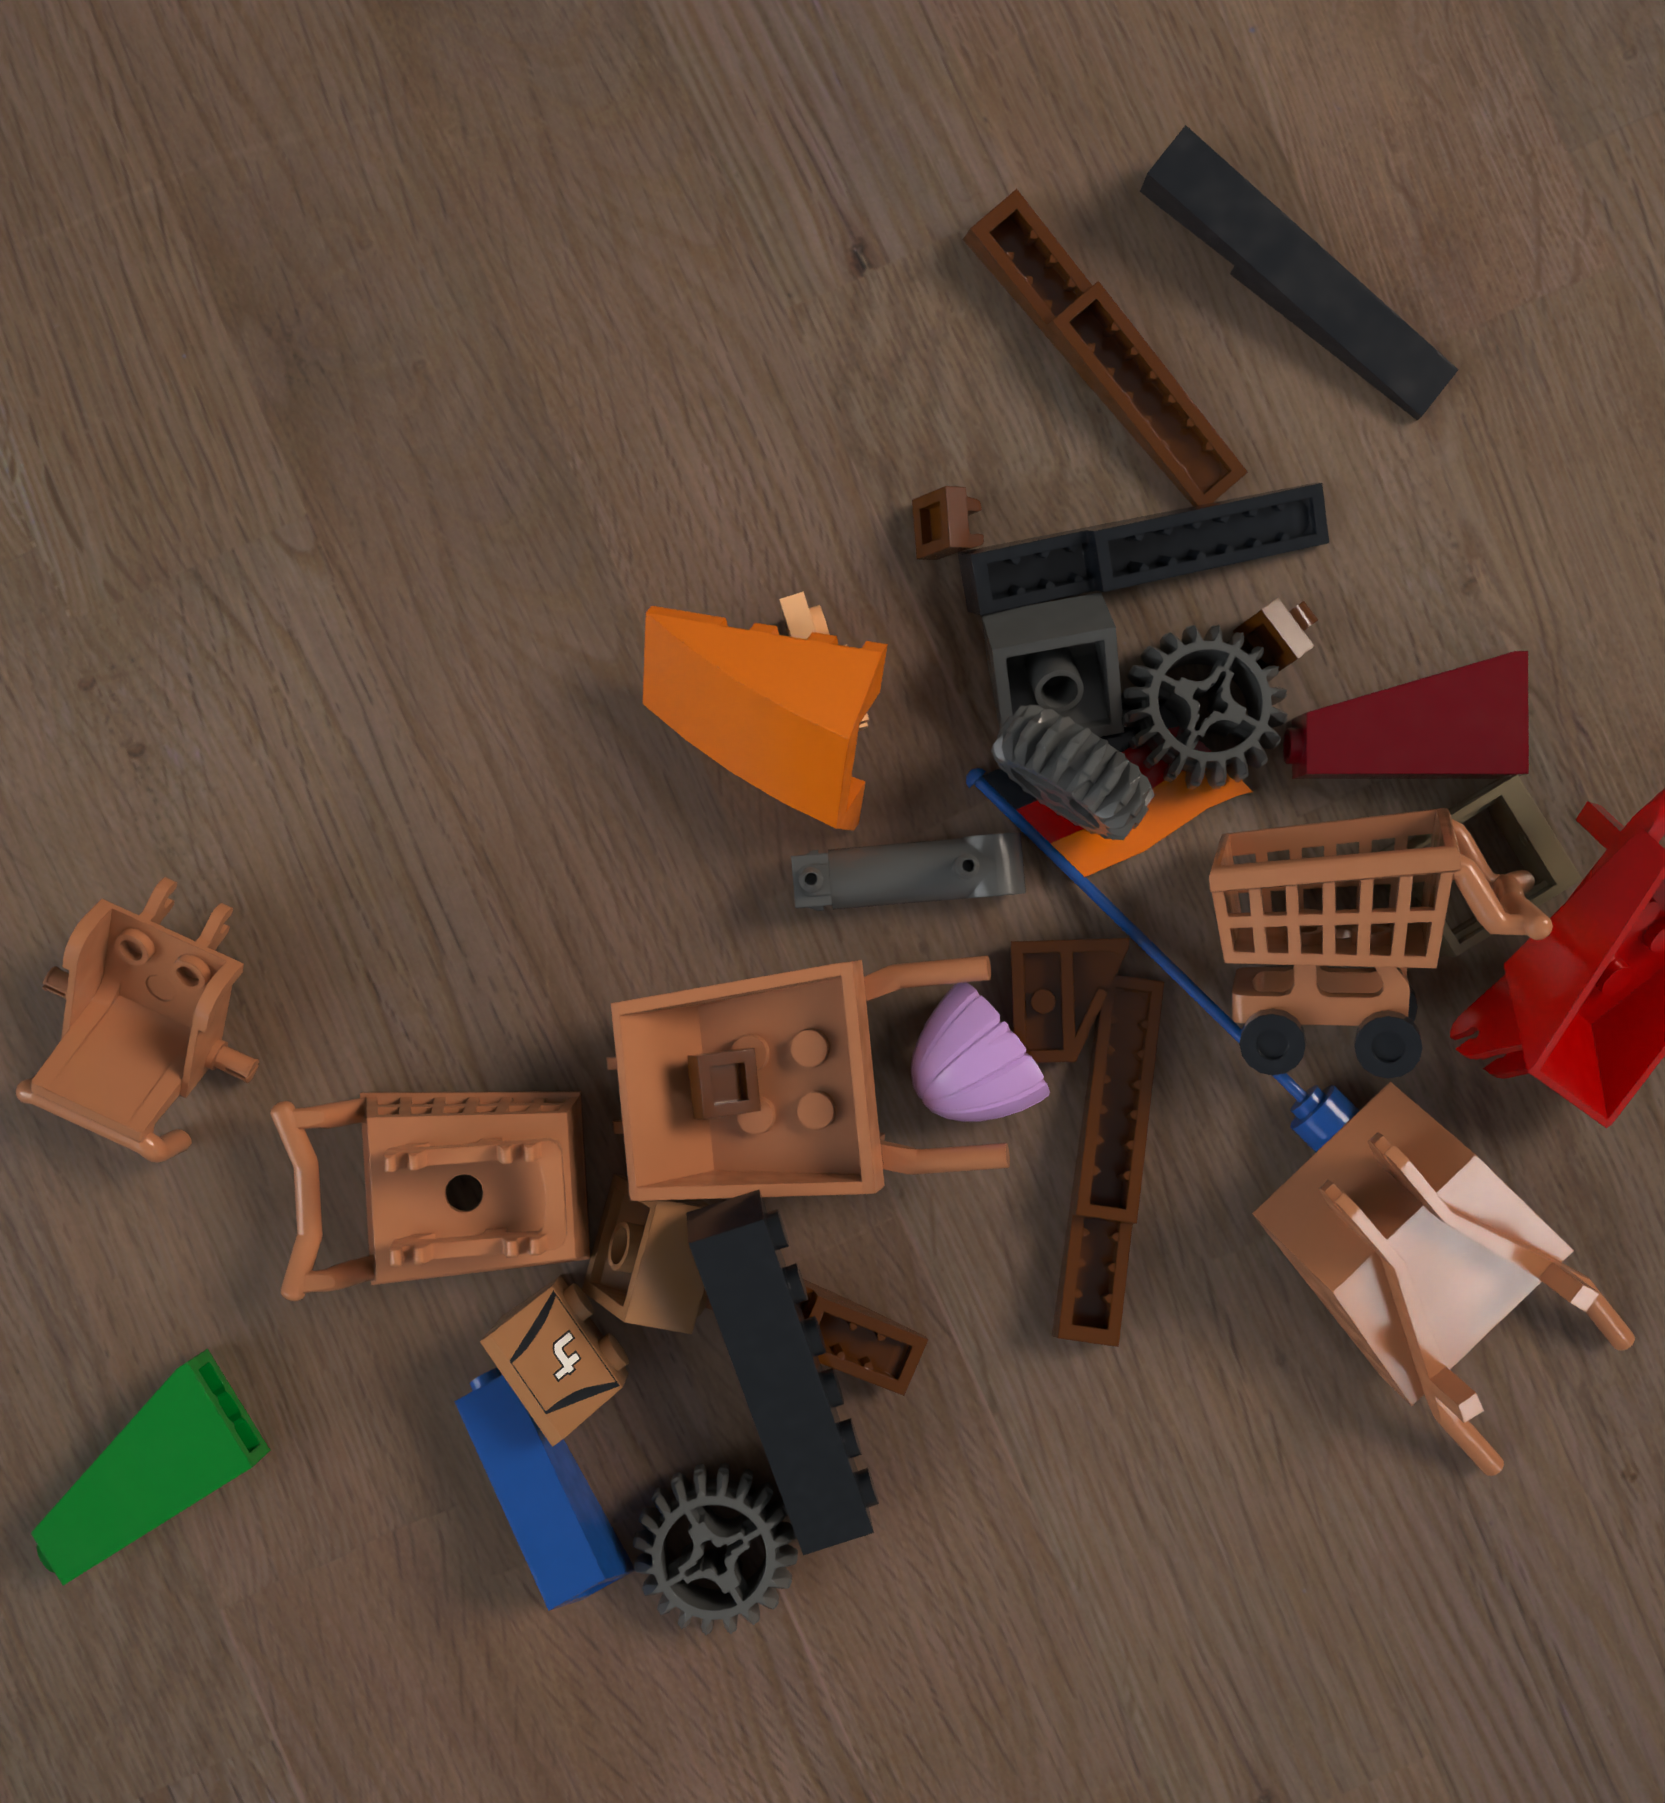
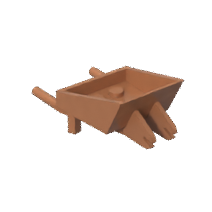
M988 955L892 964L865 977L862 960L841 962L611 1003L616 1056L607 1057L606 1061L607 1070H617L622 1120H613L612 1122L614 1134H624L630 1201L734 1198L756 1190H760L762 1197L874 1194L885 1186L883 1169L916 1175L1009 1168L1010 1155L1007 1143L916 1149L884 1141L885 1133L879 1132L866 1004L873 999L902 988L991 980V967ZM741 1048H755L761 1111L710 1119H694L687 1056Z
M1391 1081L1252 1213L1379 1375L1411 1406L1425 1395L1436 1421L1487 1476H1494L1500 1473L1504 1466V1460L1469 1421L1484 1411L1477 1393L1450 1369L1541 1282L1545 1283L1568 1302L1583 1310L1614 1349L1626 1350L1635 1341L1632 1331L1590 1278L1562 1263L1574 1250L1476 1154Z

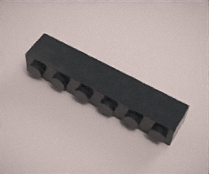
M756 1190L687 1212L689 1247L803 1555L874 1533L869 1507L879 1504L875 1485L869 1468L857 1470L853 1457L862 1455L852 1419L840 1421L836 1407L844 1405V1399L834 1368L822 1370L818 1355L826 1353V1347L817 1318L813 1316L805 1319L799 1303L807 1301L808 1296L797 1263L786 1266L780 1250L789 1247V1241L779 1210L767 1212L760 1190Z

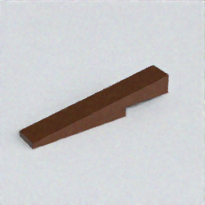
M1017 189L970 228L962 240L1192 506L1213 503L1248 473L1101 283L1098 281L1092 285Z
M1116 975L1099 1014H1097L1051 1335L1059 1339L1119 1347L1132 1226L1137 1224L1165 983L1163 981Z

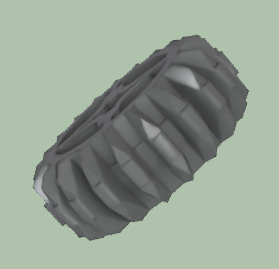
M1195 625L1186 627L1182 633L1181 641L1177 636L1169 632L1160 639L1161 650L1148 646L1143 651L1141 658L1145 666L1134 665L1129 671L1127 677L1137 687L1126 688L1121 694L1122 702L1138 709L1125 713L1122 717V725L1129 728L1140 727L1141 731L1129 741L1130 748L1139 749L1147 744L1152 752L1145 758L1143 764L1150 769L1160 760L1167 763L1168 766L1163 775L1165 781L1172 782L1183 770L1186 771L1185 782L1187 788L1196 789L1200 786L1205 773L1212 789H1219L1225 785L1227 774L1236 782L1244 780L1249 775L1248 765L1257 769L1268 761L1264 749H1274L1279 745L1281 737L1272 728L1283 725L1287 721L1288 714L1281 709L1272 707V705L1285 699L1287 690L1281 687H1269L1268 682L1278 675L1279 666H1268L1262 670L1256 663L1263 656L1264 647L1257 646L1248 654L1240 649L1244 643L1243 632H1236L1227 643L1222 642V631L1219 625L1211 626L1204 637V641ZM1189 664H1202L1213 667L1210 674L1203 681L1195 682L1184 677L1176 681L1165 675L1177 667ZM1231 679L1241 689L1247 708L1239 705L1231 696L1229 687ZM1213 687L1208 698L1207 711L1210 715L1194 728L1200 716L1198 714L1200 703L1197 700ZM1158 698L1164 700L1162 706L1174 713L1178 719L1179 729L1176 738L1170 733L1162 720ZM1212 732L1223 737L1230 733L1241 739L1236 747L1222 752H1203L1194 749L1205 733Z
M1021 705L1012 717L1009 716L999 730L997 740L991 750L999 768L1008 773L1009 779L1018 783L1023 788V791L1031 794L1040 804L1046 805L1057 815H1061L1071 821L1075 826L1079 825L1091 834H1098L1104 839L1124 840L1130 831L1136 829L1149 810L1147 808L1155 796L1148 778L1141 774L1138 766L1125 758L1124 753L1114 749L1108 744L1107 740L1101 739L1092 733L1088 727L1084 728L1075 723L1069 716L1063 717L1053 709H1044L1040 705Z
M726 1462L720 1464L717 1478L709 1479L708 1470L701 1463L695 1466L693 1484L689 1482L686 1476L678 1472L671 1479L673 1493L658 1487L652 1496V1501L656 1508H643L639 1517V1522L646 1529L637 1531L633 1539V1546L643 1552L636 1557L634 1569L637 1573L650 1574L643 1583L642 1591L644 1595L650 1596L663 1592L657 1610L661 1616L669 1613L675 1606L679 1608L678 1625L681 1629L686 1628L690 1624L692 1616L702 1618L701 1630L705 1636L712 1632L714 1620L723 1619L724 1628L732 1634L737 1630L738 1614H742L749 1623L755 1625L760 1620L759 1604L774 1610L779 1604V1595L775 1588L788 1589L790 1587L792 1573L786 1567L796 1564L798 1559V1550L788 1544L796 1539L792 1523L781 1522L788 1515L784 1502L777 1501L767 1505L773 1495L774 1486L770 1482L761 1484L755 1491L752 1490L751 1485L754 1473L750 1469H745L741 1473L739 1482L730 1480V1465ZM709 1505L727 1506L743 1514L731 1519L722 1518L716 1515ZM685 1514L690 1522L688 1532L692 1542L682 1549L680 1557L672 1561L667 1547V1533L676 1520ZM761 1534L765 1543L766 1556L755 1574L748 1580H745L742 1575L743 1564L739 1555L750 1548V1542L753 1538ZM711 1540L716 1547L727 1544L726 1554L721 1556L716 1549H710L706 1552L704 1550L706 1541ZM707 1578L716 1582L721 1589L703 1588L691 1581Z

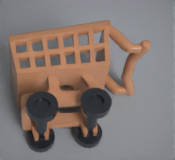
M1448 808L1222 834L1210 871L1209 883L1224 963L1291 965L1288 967H1243L1236 970L1232 989V1020L1237 1023H1245L1239 1043L1242 1057L1251 1068L1259 1073L1272 1076L1285 1074L1294 1069L1303 1058L1306 1037L1302 1025L1359 1026L1355 1035L1354 1047L1357 1060L1365 1070L1374 1076L1387 1079L1401 1077L1412 1071L1420 1061L1423 1047L1420 1030L1414 1023L1418 1006L1415 991L1406 978L1407 968H1437L1452 880L1455 881L1477 921L1490 934L1527 935L1534 940H1542L1550 935L1553 924L1544 912L1524 896L1534 887L1535 880L1532 873L1521 869L1507 874H1494L1472 835L1463 824L1451 819ZM1432 834L1430 847L1407 849L1408 836ZM1395 838L1394 850L1372 852V840ZM1359 842L1358 854L1336 855V844ZM1324 846V857L1302 858V848ZM1289 850L1290 860L1268 861L1267 852ZM1255 854L1256 856L1255 863L1234 864L1233 856ZM1425 882L1421 907H1410L1412 883ZM1391 884L1388 908L1372 909L1374 885ZM1357 886L1356 909L1336 910V887ZM1322 888L1323 910L1304 909L1303 889ZM1285 890L1286 911L1273 912L1271 891ZM1239 893H1249L1251 912H1241ZM1326 966H1356L1374 968H1329Z

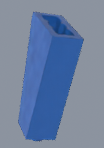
M498 1368L492 1369L470 1382L472 1392L454 1402L548 1611L581 1601L635 1571L628 1554L564 1439L553 1447L551 1446Z

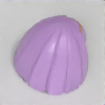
M957 983L942 998L927 1020L912 1055L911 1078L913 1088L918 1097L922 1099L923 1104L932 1113L945 1119L961 1122H981L1023 1111L1041 1102L1050 1093L1038 1065L1032 1056L1025 1053L1027 1049L1017 1035L1010 1031L1008 1024L1005 1021L1000 1023V1014L982 995L980 996L977 990L970 984Z

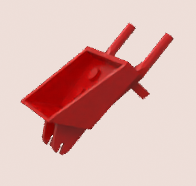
M1665 788L1640 809L1625 827L1601 805L1587 801L1575 820L1607 850L1568 900L1550 917L1553 924L1550 935L1542 940L1529 938L1503 964L1505 975L1457 1017L1450 1031V1038L1455 1041L1479 1031V1035L1476 1038L1468 1039L1455 1049L1466 1058L1485 1060L1496 1055L1506 1054L1503 1058H1497L1482 1068L1492 1076L1506 1079L1531 1074L1606 1129L1614 1123L1665 1056V848L1659 844V841L1665 835Z

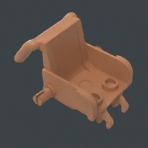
M164 877L156 885L140 915L101 899L77 924L68 940L63 957L62 967L69 970V973L54 966L45 976L44 986L42 987L43 990L50 991L66 999L61 1041L37 1074L32 1078L21 1081L15 1089L16 1097L22 1103L32 1104L135 1151L148 1161L155 1163L166 1161L186 1151L192 1144L190 1136L181 1129L172 1130L162 1136H157L153 1133L156 1122L179 1095L187 1098L208 1069L214 1071L217 1068L243 1080L245 1083H249L259 1066L258 1059L228 1047V1042L222 1040L232 985L243 973L244 966L243 963L215 951L229 932L230 926L224 923L231 916L233 908L220 903L211 913L200 937L196 941L161 926L160 923L174 905V900L168 897L177 887V882L167 877Z

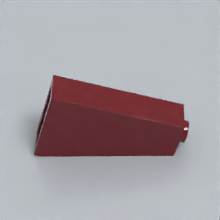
M1514 651L1309 711L1293 718L1292 728H1286L1283 738L1284 761L1286 764H1292V779H1499L1516 774L1519 776L1529 774L1528 651Z

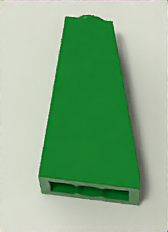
M208 1349L196 1355L172 1373L31 1532L37 1543V1554L46 1569L57 1575L63 1586L251 1469L271 1451Z

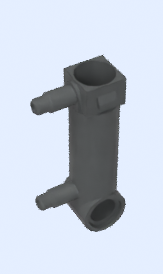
M999 833L955 839L828 849V853L819 854V850H812L805 855L791 856L796 909L811 908L816 911H824L823 906H832L833 910L1026 893L1021 833Z

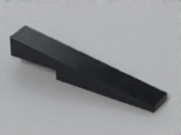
M1186 125L1147 173L1140 192L1232 263L1234 268L1230 275L1416 420L1423 416L1458 371L1450 361Z
M1311 483L958 552L967 612L985 615L1091 591H1112L1328 544L1329 535L1323 484Z

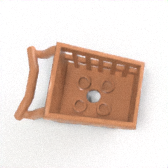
M581 1091L361 1092L358 1099L307 1108H295L292 1102L282 1101L274 1105L270 1111L272 1120L294 1168L297 1236L281 1286V1295L286 1300L299 1301L304 1298L306 1293L335 1291L367 1281H371V1285L591 1259ZM362 1123L369 1256L336 1264L324 1270L313 1271L323 1236L319 1160L305 1129H331ZM471 1175L481 1184L483 1197L480 1204L474 1209L467 1211L458 1210L449 1203L446 1189L448 1183L454 1177Z

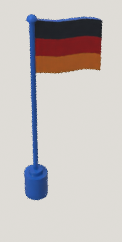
M1158 700L1162 720L1170 733L1176 738L1179 729L1178 719L1166 707L1162 706L1163 704ZM1122 702L1123 716L1131 710L1138 709ZM1124 726V733L1102 736L1100 738L1107 740L1108 744L1114 749L1124 753L1125 758L1129 762L1139 767L1141 774L1148 778L1155 796L1147 807L1149 809L1136 829H1132L1124 840L1104 839L1098 834H1091L1085 828L1079 825L1075 826L1068 819L1057 815L1046 805L1040 804L1031 794L1023 791V788L1018 783L1009 779L1008 773L1000 768L985 774L986 771L982 768L970 770L966 776L968 788L975 785L1220 1026L1240 1043L1242 1029L1086 877L1143 853L1203 811L1234 797L1250 794L1253 791L1243 781L1236 782L1228 774L1225 785L1219 789H1212L1205 773L1200 786L1196 789L1187 788L1185 782L1186 771L1183 770L1172 782L1165 781L1163 775L1168 764L1160 760L1150 769L1145 767L1143 762L1152 750L1147 744L1139 749L1130 748L1129 741L1141 729L1140 727L1129 728ZM1200 740L1194 748L1198 751L1212 752ZM1287 1073L1273 1075L1296 1099V1102L1290 1109L1296 1116L1290 1128L1315 1152L1360 1111L1334 1085L1328 1086L1324 1090L1314 1085L1307 1091H1304Z

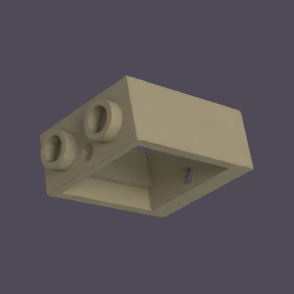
M1518 774L1496 779L1448 809L1451 819L1459 823L1465 822L1486 808L1488 809L1523 868L1532 873L1535 884L1533 889L1524 894V896L1536 907L1583 880ZM1432 834L1408 836L1407 849L1426 846L1431 843ZM1395 842L1383 848L1379 852L1394 850ZM1422 882L1412 883L1410 907H1421L1424 889ZM1383 884L1390 894L1391 884ZM1475 916L1452 930L1445 921L1439 956L1457 957L1493 934H1490L1477 921Z

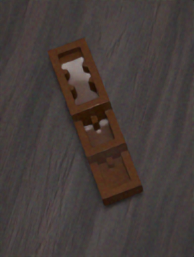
M803 1279L808 1300L799 1303L805 1319L816 1316L826 1347V1353L818 1355L820 1364L905 1396L928 1342L927 1337L875 1311ZM707 1298L705 1308L713 1310L709 1298Z

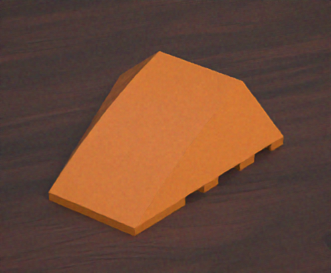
M651 606L646 612L643 705L686 741L748 783L782 803L835 829L854 831L859 824L866 783L863 780L852 777L859 724L880 693L888 644L866 641L862 648L838 645L837 636L812 632L808 639L779 635L778 627L773 625L754 623L750 630L729 627L724 617Z

